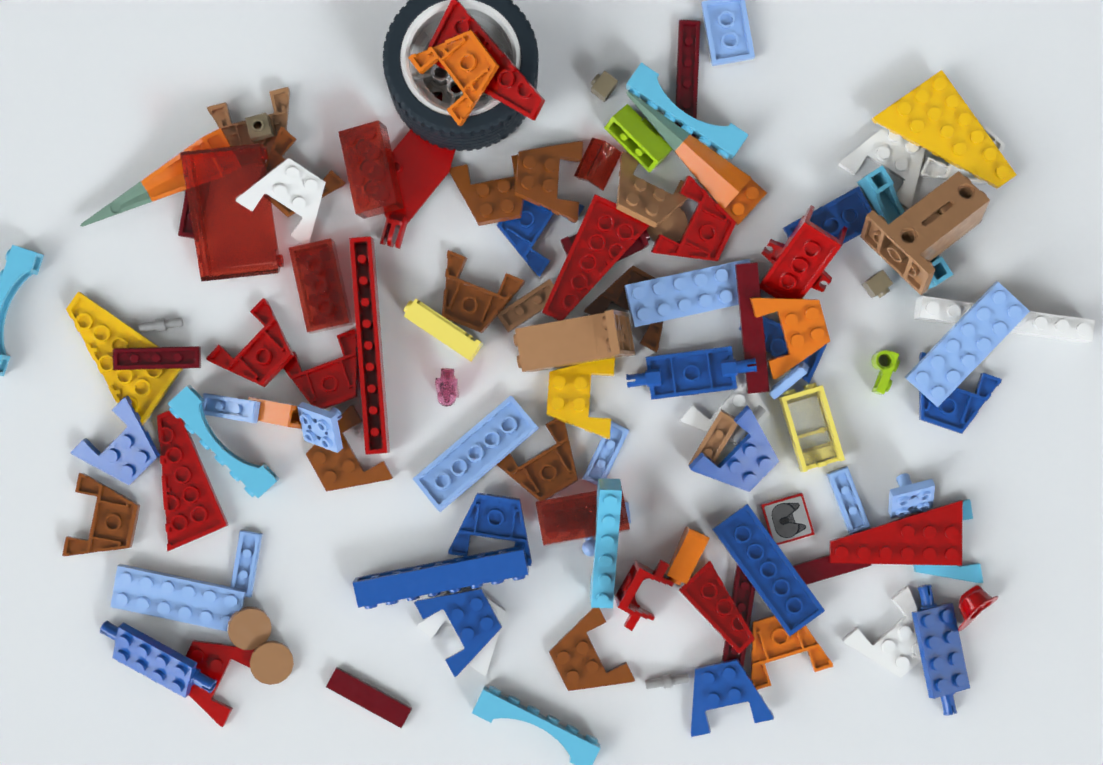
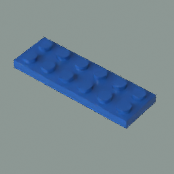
M748 504L712 529L789 636L825 611Z

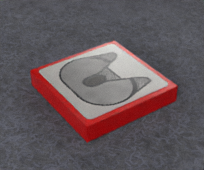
M803 493L760 505L768 533L777 545L815 534Z

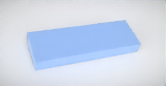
M203 393L205 401L202 403L205 415L257 423L261 402Z
M611 421L610 439L601 438L582 479L598 485V478H607L629 429Z
M848 466L827 473L848 533L853 534L870 528Z
M240 530L231 588L246 590L245 597L251 598L263 533Z

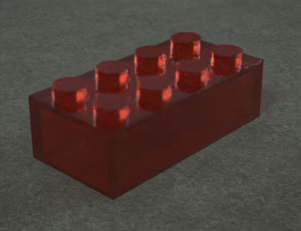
M377 120L339 131L355 214L366 219L404 208L387 127Z
M330 238L290 247L289 252L307 333L313 334L353 325L335 241Z
M597 491L536 502L544 547L594 538L596 536ZM623 491L619 533L630 530Z

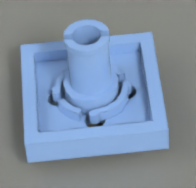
M305 402L297 406L305 441L336 453L343 449L338 420L342 418V413L339 409L333 407L330 411Z
M907 473L901 474L896 478L899 487L890 489L888 512L891 518H902L914 512H925L933 508L935 492L933 479L912 484Z

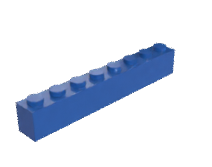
M520 545L356 577L353 581V587L358 608L372 609L377 607V604L386 603V605L398 603V600L401 599L413 601L419 599V596L427 594L428 597L440 595L443 591L449 590V593L461 591L463 587L470 586L471 589H475L489 582L492 585L503 583L505 579L521 580L525 578V575L529 574L525 547Z

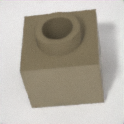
M606 71L601 75L597 74L591 82V85H593L591 92L605 102L617 87L618 80Z
M267 113L245 118L249 136L253 142L274 137L270 117ZM261 123L262 126L260 129H255V124Z
M881 270L861 285L871 298L877 295L881 298L890 291L888 287L893 282L884 270Z

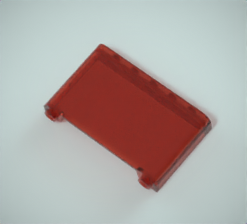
M262 143L180 152L201 282L279 273L281 267H284V259L278 250L271 197L268 194H264L253 211L235 201L240 194H243L254 183H257L267 175L265 160H268L267 148L263 147Z

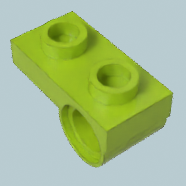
M884 350L872 356V366L879 370L872 392L882 395L885 391H889L892 385V380L890 379L892 372H896L900 363L898 353ZM881 355H885L888 359L885 367L879 364V357Z

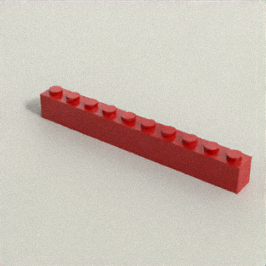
M371 236L349 238L365 454L390 453L374 239Z

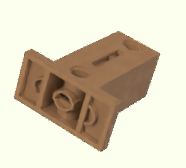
M958 171L890 224H887L885 218L878 215L874 210L866 215L860 237L922 295L928 290L936 270L930 261L981 223L990 199L983 191L974 186L968 177L963 176Z
M607 310L604 311L605 313L516 328V334L513 335L515 346L519 350V355L517 356L518 367L522 369V372H535L636 355L629 313Z

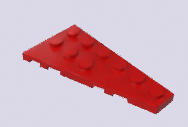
M451 0L428 48L440 45L445 40L472 30L499 65L484 93L535 121L545 99L458 0ZM438 61V62L435 63V65H437V66L441 67L442 69L446 70V69L443 67V65L440 63V61Z
M595 194L542 314L558 321L564 320L650 225L616 209V203Z
M170 411L157 415L158 438L161 449L160 464H162L163 502L166 514L165 528L168 539L167 552L228 526L192 437L184 426L186 423L180 417L177 419Z
M963 500L830 540L829 563L962 566Z

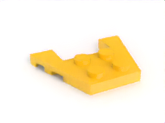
M615 358L587 362L550 371L547 416L577 426L590 433H595L605 439H610L611 419L589 417L591 376H614Z

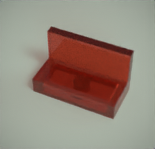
M592 138L574 176L579 180L593 184L600 190H604L622 152L607 141Z

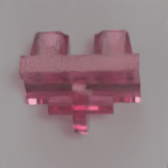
M441 368V377L435 380L438 402L445 407L453 405L456 398H459L458 379L455 378V371L452 368Z

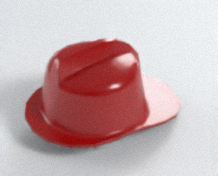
M978 585L965 592L959 601V609L963 615L964 622L960 625L958 631L966 628L984 609L992 605L998 599V596L992 598Z

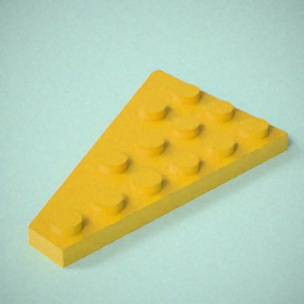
M942 70L872 118L875 124H880L918 147L921 146L953 166L975 175L974 177L986 181L996 189L1017 175Z
M78 292L66 310L70 318L73 319L77 331L80 332L91 357L98 365L97 368L104 376L115 401L119 403L124 397L129 396L132 401L131 405L134 411L138 412L143 426L182 369L113 370V348H150L159 346L83 293Z

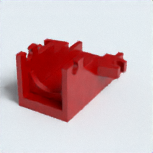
M811 205L785 244L770 239L767 246L772 247L773 250L770 251L766 247L762 250L761 254L772 265L762 277L759 283L760 289L775 298L803 299L810 288L824 292L827 285H823L821 281H826L828 285L832 281V277L824 269L841 248L848 228L843 226L839 235L834 237L810 221L815 208Z
M660 559L655 570L636 560L631 566L614 597L617 607L629 614L624 623V627L633 631L640 617L646 620L647 618L652 621L654 620V615L641 608L637 603L635 594L642 581L648 578L672 587L674 583L664 576L669 567L667 562Z

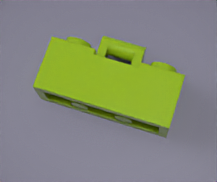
M628 104L613 115L604 127L649 173L673 150L659 135L654 126L646 118L642 120L637 112Z

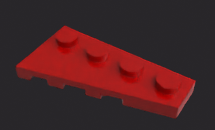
M711 561L704 565L687 584H684L679 589L680 593L738 654L755 640Z

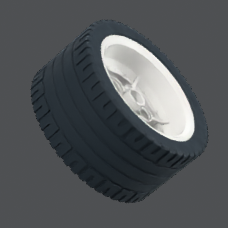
M409 0L406 6L399 10V14H396L393 23L391 22L383 46L384 75L393 104L400 118L421 139L429 141L432 145L436 144L440 148L444 149L445 147L448 150H479L482 147L487 148L491 144H496L501 139L507 138L508 134H512L516 127L522 124V120H525L526 116L483 92L465 123L459 126L446 109L463 96V92L454 93L451 91V88L457 84L447 72L443 78H438L435 76L436 72L444 69L434 64L424 74H420L408 57L410 55L427 50L451 1ZM458 0L537 90L539 62L537 41L529 20H526V16L520 11V8L516 4L514 5L512 0ZM442 93V101L433 94Z

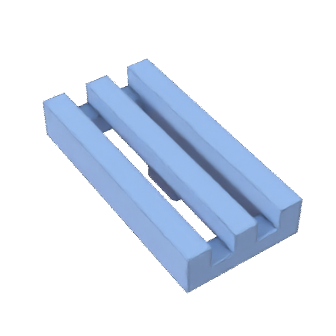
M801 362L771 387L770 396L775 400L807 374L808 365L805 362Z

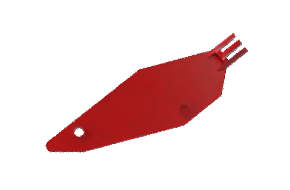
M454 85L451 91L458 93L461 89L458 85ZM440 93V94L437 96V99H439V100H441V101H442V93ZM412 129L395 147L387 158L377 193L378 202L386 217L380 244L385 245L387 242L389 247L395 245L396 248H401L407 224L450 172L456 149L448 150L445 147L444 149L440 148L436 144L432 145L429 141H424L419 135L417 136L413 133Z

